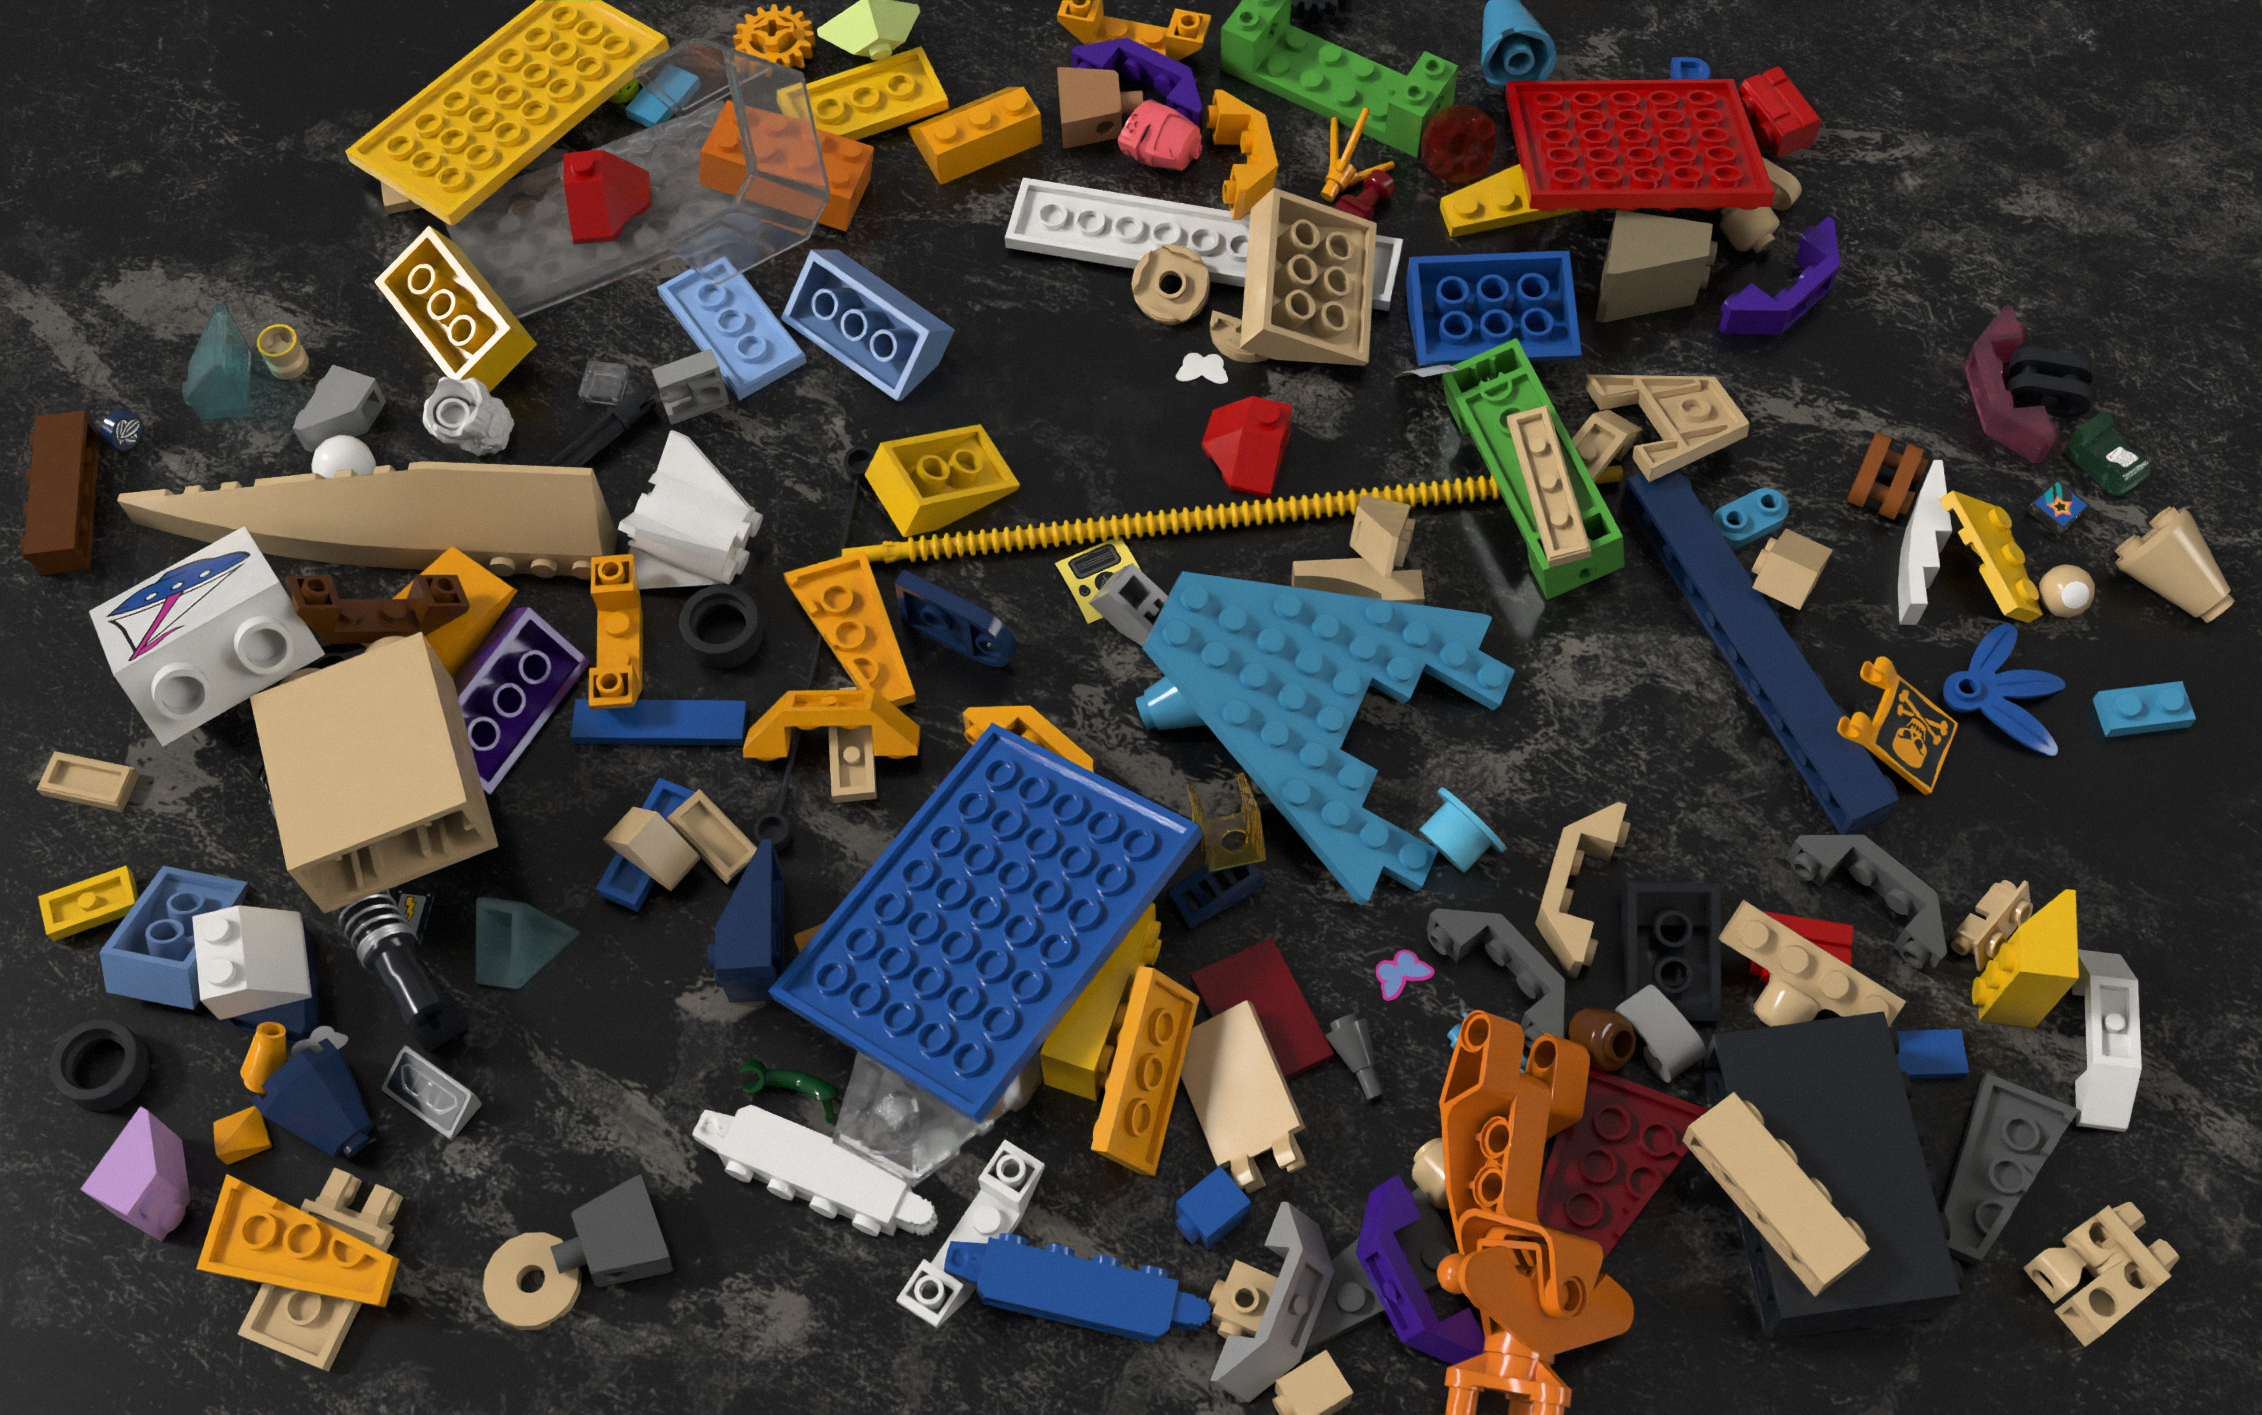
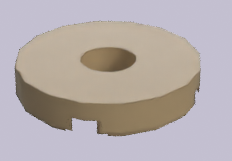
M1164 245L1161 246L1162 248H1157L1154 251L1151 250L1141 258L1134 269L1131 284L1135 301L1146 316L1158 323L1174 325L1187 322L1201 312L1208 301L1211 283L1208 269L1198 254L1185 246ZM1168 275H1177L1182 280L1181 289L1174 294H1166L1160 288L1161 281Z
M545 1232L524 1233L509 1239L493 1254L485 1269L483 1291L489 1308L503 1323L519 1330H540L550 1326V1323L556 1321L560 1316L564 1317L572 1309L581 1290L582 1272L580 1267L559 1274L550 1247L562 1243L561 1239ZM532 1270L544 1271L545 1281L538 1291L526 1293L521 1290V1281L526 1273Z

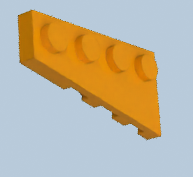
M865 550L784 573L785 582L859 690L875 689L895 707L916 701L910 677Z

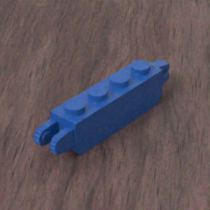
M1000 1233L998 1239L989 1237L987 1244L950 1241L947 1250L944 1272L976 1285V1293L981 1302L992 1307L1149 1343H1154L1162 1338L1170 1327L1182 1330L1188 1328L1189 1331H1197L1198 1328H1202V1325L1205 1326L1206 1321L1210 1320L1209 1316L1212 1315L1210 1313L1212 1308L1209 1307L1210 1303H1207L1206 1299H1201V1296L1196 1298L1195 1295L1177 1291L1179 1281L1168 1278L1169 1272L1158 1267L1143 1265L1140 1267L1139 1272L1122 1268V1261L1110 1256L1094 1255L1092 1261L1074 1257V1249L1058 1244H1047L1046 1250L1027 1246L1028 1239L1010 1233Z

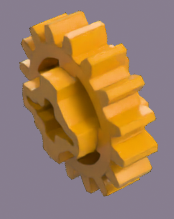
M772 4L768 12L759 7L757 8V16L754 17L746 14L744 15L746 24L736 25L737 34L733 35L738 61H744L747 71L756 67L757 74L760 77L766 71H771L773 78H777L779 71L782 70L787 75H792L791 67L795 65L799 68H804L803 58L812 59L813 57L812 48L816 47L811 21H805L802 11L793 15L791 6H787L783 11H778L777 5Z

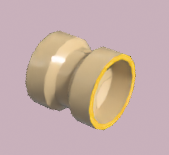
M283 324L272 325L265 328L258 336L257 347L275 377L283 380L294 379L300 376L308 367L309 358L303 346L300 345L294 329L290 326Z

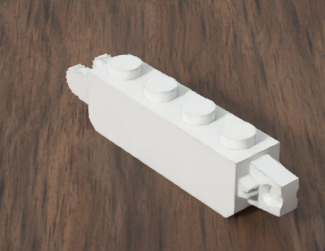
M749 1105L738 1109L734 1117L704 1110L694 1128L692 1135L695 1140L716 1152L724 1166H726L725 1172L732 1177L750 1183L753 1177L767 1183V1189L771 1193L786 1200H792L794 1195L810 1201L809 1207L826 1217L835 1218L837 1213L853 1219L852 1225L864 1233L878 1236L881 1231L893 1236L898 1227L910 1233L916 1232L918 1236L922 1235L924 1237V1235L929 1236L931 1232L934 1233L933 1230L937 1228L936 1224L938 1221L934 1206H932L931 1201L927 1202V1199L922 1200L921 1196L912 1192L903 1167L768 1111Z

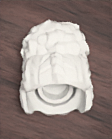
M442 377L439 379L435 392L424 404L423 423L431 435H434L443 443L457 444L462 450L470 451V453H474L477 456L486 455L487 453L496 454L498 451L505 449L508 444L509 434L515 425L503 401L491 397L487 386L481 381H477L476 378L461 380Z

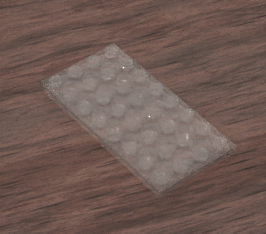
M723 100L589 150H604L649 171L651 207L641 216L635 214L623 225L624 231L613 241L574 245L564 190L563 160L509 180L453 227L446 222L444 224L451 240L461 248L513 315L519 319L769 222L782 215L780 210L699 184L700 151L725 105Z

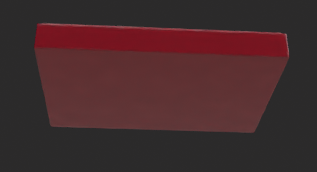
M1273 938L1191 973V981L1210 1018L1246 1000L1253 1003L1286 1081L1333 1060L1334 1053Z

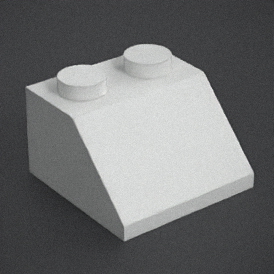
M238 905L192 916L200 1001L219 1020L312 998L303 919L300 912Z

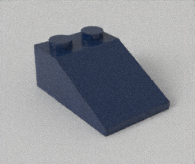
M762 839L715 926V943H709L707 947L709 971H715L717 988L723 987L729 1003L774 1000L768 990L784 972V873L772 839Z

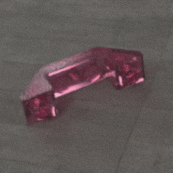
M2004 306L1975 342L1964 364V369L1983 432L2031 462L2042 463L2051 446L2055 444L2056 428L2054 423L2049 421L2044 406L2013 408L2012 394L2009 390H2006L2002 379V363L2009 362L2010 355L2018 349L2019 345H2022L2024 341V327L2020 321H2017L2013 306Z

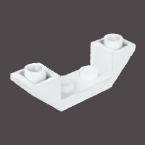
M2078 949L2079 979L2072 986V995L2085 996L2087 1070L2075 1081L2076 1108L2079 1109L2076 1114V1125L2125 1132L2128 1129L2142 1070L2138 980L2120 954Z
M1004 1140L978 1178L981 1188L980 1192L932 1263L923 1259L896 1299L897 1303L936 1328L969 1299L977 1286L944 1272L945 1258L950 1241L987 1244L989 1237L998 1239L1000 1233L1012 1234L1023 1217L1045 1168V1164L1007 1140Z

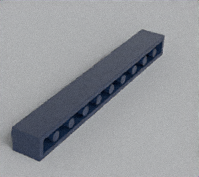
M1677 469L1651 482H1648L1642 472L1628 477L1622 496L1624 505L1840 835H1852L1889 818L1899 801L1894 783L1888 776L1881 773L1873 761L1871 751L1861 744L1844 738L1838 733L1837 727L1840 719L1843 716H1847L1845 710L1840 705L1834 703L1826 691L1825 682L1821 674L1816 670H1812L1804 658L1798 640L1794 636H1789L1780 622L1776 607L1771 602H1767L1760 591L1752 588L1756 580L1755 576L1749 569H1745L1736 557L1732 542L1728 537L1722 536L1714 524L1710 509L1705 504H1701L1692 491V485L1687 475L1679 472Z

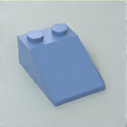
M163 866L99 952L106 993L194 1010L200 1001L192 916L233 906H242L249 889L248 882Z

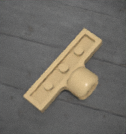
M1745 900L1741 902L1719 936L1720 941L1770 972V981L1753 1006L1755 1014L1770 1027L1813 1021L1817 1013L1823 1009L1832 1010L1842 1017L1884 1011L1889 1027L1906 1003L1901 997Z

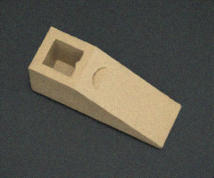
M1362 495L1357 505L1350 546L1384 578L1390 579L1395 566L1403 567L1405 555H1407L1409 544L1412 541L1416 520L1408 518L1411 505Z

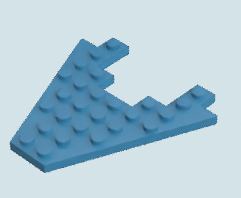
M1184 571L1177 578L1142 647L1354 901L1360 905H1364L1369 901L1380 873L1387 875L1414 891L1422 888L1438 852L1437 848L1362 807L1378 770L1342 751L1340 748L1368 686L1370 685L1405 704L1411 698L1423 671L1494 711L1501 705L1515 672L1514 669L1478 650L1492 619L1487 614Z

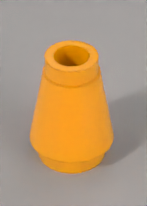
M264 1022L257 1026L253 1041L240 1073L244 1079V1085L253 1092L268 1094L262 1085L268 1077L288 1062L286 1029L279 1023Z

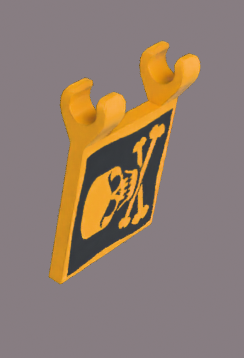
M1880 656L1876 659L1874 665L1870 661H1866L1860 671L1861 678L1872 685L1885 689L1875 717L1871 722L1870 718L1863 712L1854 713L1851 720L1847 716H1843L1839 721L1837 731L1844 738L1866 747L1924 795L1931 794L1958 723L1901 678L1888 658Z

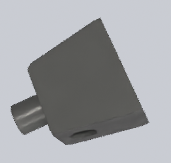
M641 1174L575 1209L571 1216L578 1237L550 1247L559 1274L588 1264L596 1287L666 1274L673 1271L670 1256Z

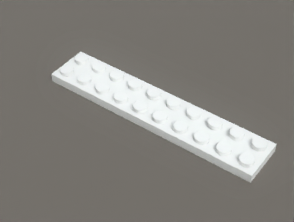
M1023 177L1005 235L1006 248L1135 269L1141 258L1151 250L1154 251L1157 248H1162L1161 246L1174 244L1185 246L1201 257L1208 269L1210 282L1245 287L1250 214H1247L1241 220H1232L1231 212L1226 210ZM1376 235L1372 309L1389 311L1403 239Z

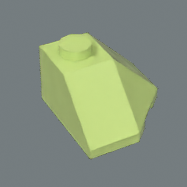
M860 0L817 29L819 37L853 55L867 56L872 60H882L889 57L893 49L906 41L920 10L917 4L900 1Z

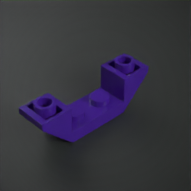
M1127 37L1076 46L1071 51L1072 68L1114 70L1132 81L1140 82L1156 90L1161 95L1166 96V106L1177 110L1196 124L1200 129V135H1202L1203 107L1190 67Z
M1828 216L1816 227L1810 225L1799 237L1797 244L1800 248L1795 263L1803 268L1804 271L1798 278L1796 285L1790 290L1788 288L1782 289L1774 299L1753 283L1740 293L1733 292L1721 307L1723 315L1718 330L1724 334H1782L1827 294L1833 286L1840 267L1835 221Z
M1396 1175L1370 1192L1356 1255L1401 1342L1454 1365L1484 1353L1485 1337L1483 1327L1475 1319L1470 1308L1439 1322L1434 1312L1431 1298L1420 1286L1410 1266L1408 1254L1399 1245L1394 1236L1422 1219L1416 1208L1413 1194L1405 1187L1400 1175Z

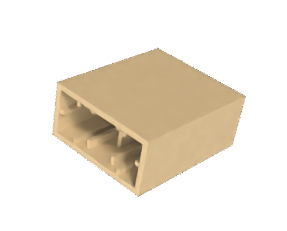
M422 632L408 637L390 636L379 639L372 643L365 653L324 669L306 668L297 670L286 676L279 686L250 696L287 871L324 914L498 847L453 678Z

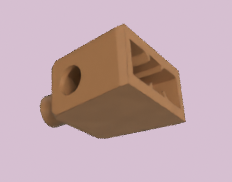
M1057 67L1063 148L1119 138L1122 131V115H1131L1143 103L1142 91L1120 92L1119 76L1114 70Z

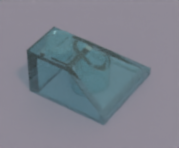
M224 302L216 303L188 364V379L182 384L185 403L188 406L192 405L200 420L249 415L251 349Z

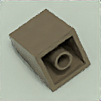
M1616 210L1604 259L1595 321L1604 323L1694 305L1698 290H1706L1710 266L1706 265H1714L1718 241L1711 240L1713 224Z

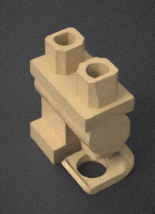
M2132 1202L2124 1203L2113 1209L2108 1205L2062 1239L2066 1245L2065 1248H2048L2023 1268L2053 1304L2077 1286L2083 1267L2095 1278V1280L2055 1310V1313L2085 1347L2104 1334L2158 1286L2169 1279L2171 1275L2168 1272L2179 1259V1255L2167 1241L2158 1239L2146 1248L2133 1232L2146 1222L2143 1214ZM2040 1272H2042L2051 1281L2053 1287L2049 1285V1283L2043 1278Z

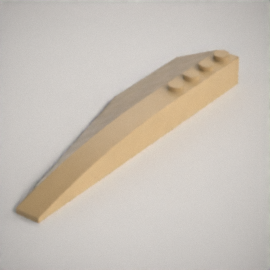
M423 461L409 463L408 470L395 471L391 465L374 467L373 474L358 475L352 469L337 471L334 478L325 479L318 473L255 479L254 487L241 488L242 485L236 481L222 483L220 490L206 491L198 485L185 487L183 494L178 495L167 489L124 493L119 494L118 503L133 523L209 543H214L245 526L261 553L366 567L425 570L453 546L490 572L499 576L534 574L542 578H551L555 575L591 580V557L615 555L618 538L592 468Z

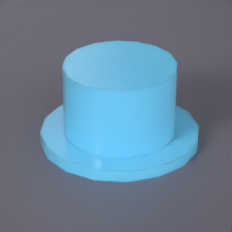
M1443 787L1437 791L1445 803L1419 831L1459 870L1465 873L1490 846L1500 853L1507 849L1499 837L1452 793Z

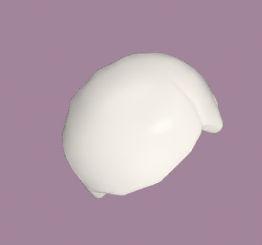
M337 435L325 439L315 449L311 466L312 473H318L325 479L334 478L339 470L352 469L358 475L373 474L376 461L369 447L361 440L353 436Z

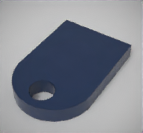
M903 570L895 581L903 625L982 664L992 667L1007 665L1017 650V642L1011 631L998 618L983 608L906 570Z

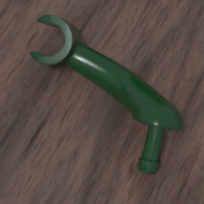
M749 1060L741 1067L740 1073L753 1071L760 1078L756 1082L745 1084L743 1087L745 1092L755 1093L763 1085L797 1090L809 1095L813 1101H822L825 1121L827 1123L836 1122L837 1118L831 1099L838 1096L839 1092L834 1085L801 1071L766 1069V1066L758 1060Z

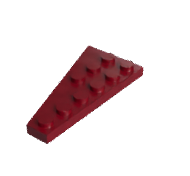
M1589 1067L1583 1116L1577 1123L1557 1133L1539 1186L1537 1217L1541 1225L1546 1228L1597 1241L1603 1250V1263L1690 1150L1682 1141L1688 1126L1708 1112L1709 1109ZM1522 1237L1521 1240L1547 1245L1545 1238Z

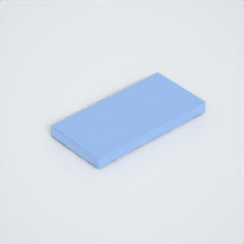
M725 251L657 287L659 296L702 352L712 349L724 382L739 401L807 363L803 351Z

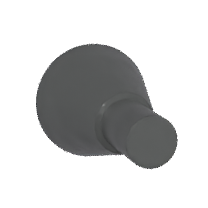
M1353 1013L1330 1023L1332 1031L1325 1035V1037L1353 1074L1356 1073L1367 1101L1385 1094L1373 1068L1375 1063L1367 1018L1358 1020L1356 1014Z

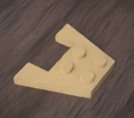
M1586 374L1585 389L1599 410L1639 404L1664 440L1634 446L1632 458L1648 482L1722 449L1748 435L1749 421L1716 377Z

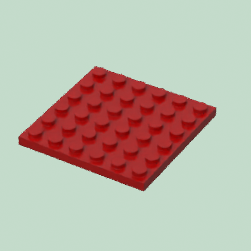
M1734 79L1507 81L1505 95L1530 209H1538L1543 212H1552L1557 209H1579L1590 212L1598 208H1618L1622 211H1634L1638 208H1658L1664 211H1673L1678 208H1699L1711 211L1719 207H1738L1743 210H1755L1758 207H1772L1775 192Z

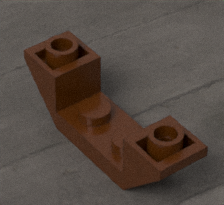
M331 575L286 576L285 585L296 614L329 644L374 643L385 637H408L419 632L426 636L465 614L470 607L458 575H416L407 599L340 600Z

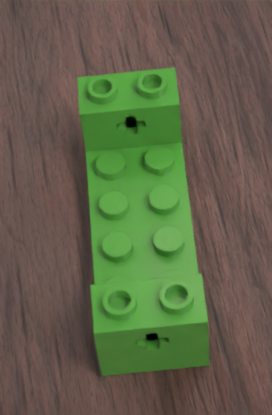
M1291 0L1241 1L1221 28L1220 70L1329 119L1337 117L1338 123L1354 129L1363 108H1368L1370 113L1362 133L1418 158L1452 109L1458 65L1424 51L1406 76L1290 25Z
M1515 338L1452 366L1459 370L1441 373L1447 405L1462 434L1465 435L1470 432L1527 544L1530 568L1546 599L1549 600L1625 567L1623 536L1518 339ZM1488 377L1487 382L1483 381L1482 379ZM1548 405L1592 555L1589 558L1551 568L1548 565L1506 417Z

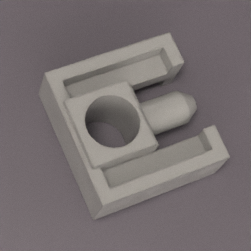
M712 349L652 369L654 379L660 391L663 407L671 425L730 404L720 367Z

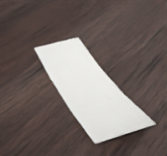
M1436 365L1402 372L1396 377L1411 374L1426 377L1459 369L1450 365Z

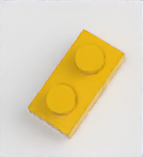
M123 866L38 896L46 935L52 941H56L126 916L139 899L133 872L127 866Z

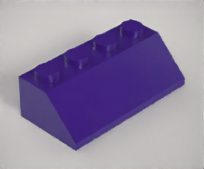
M530 607L508 609L453 679L483 791L486 795H490L591 662Z

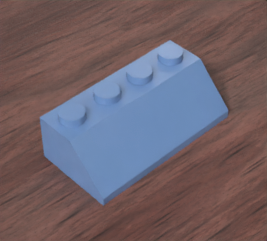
M839 250L810 251L781 317L782 321L896 401L903 400L939 365L955 329Z

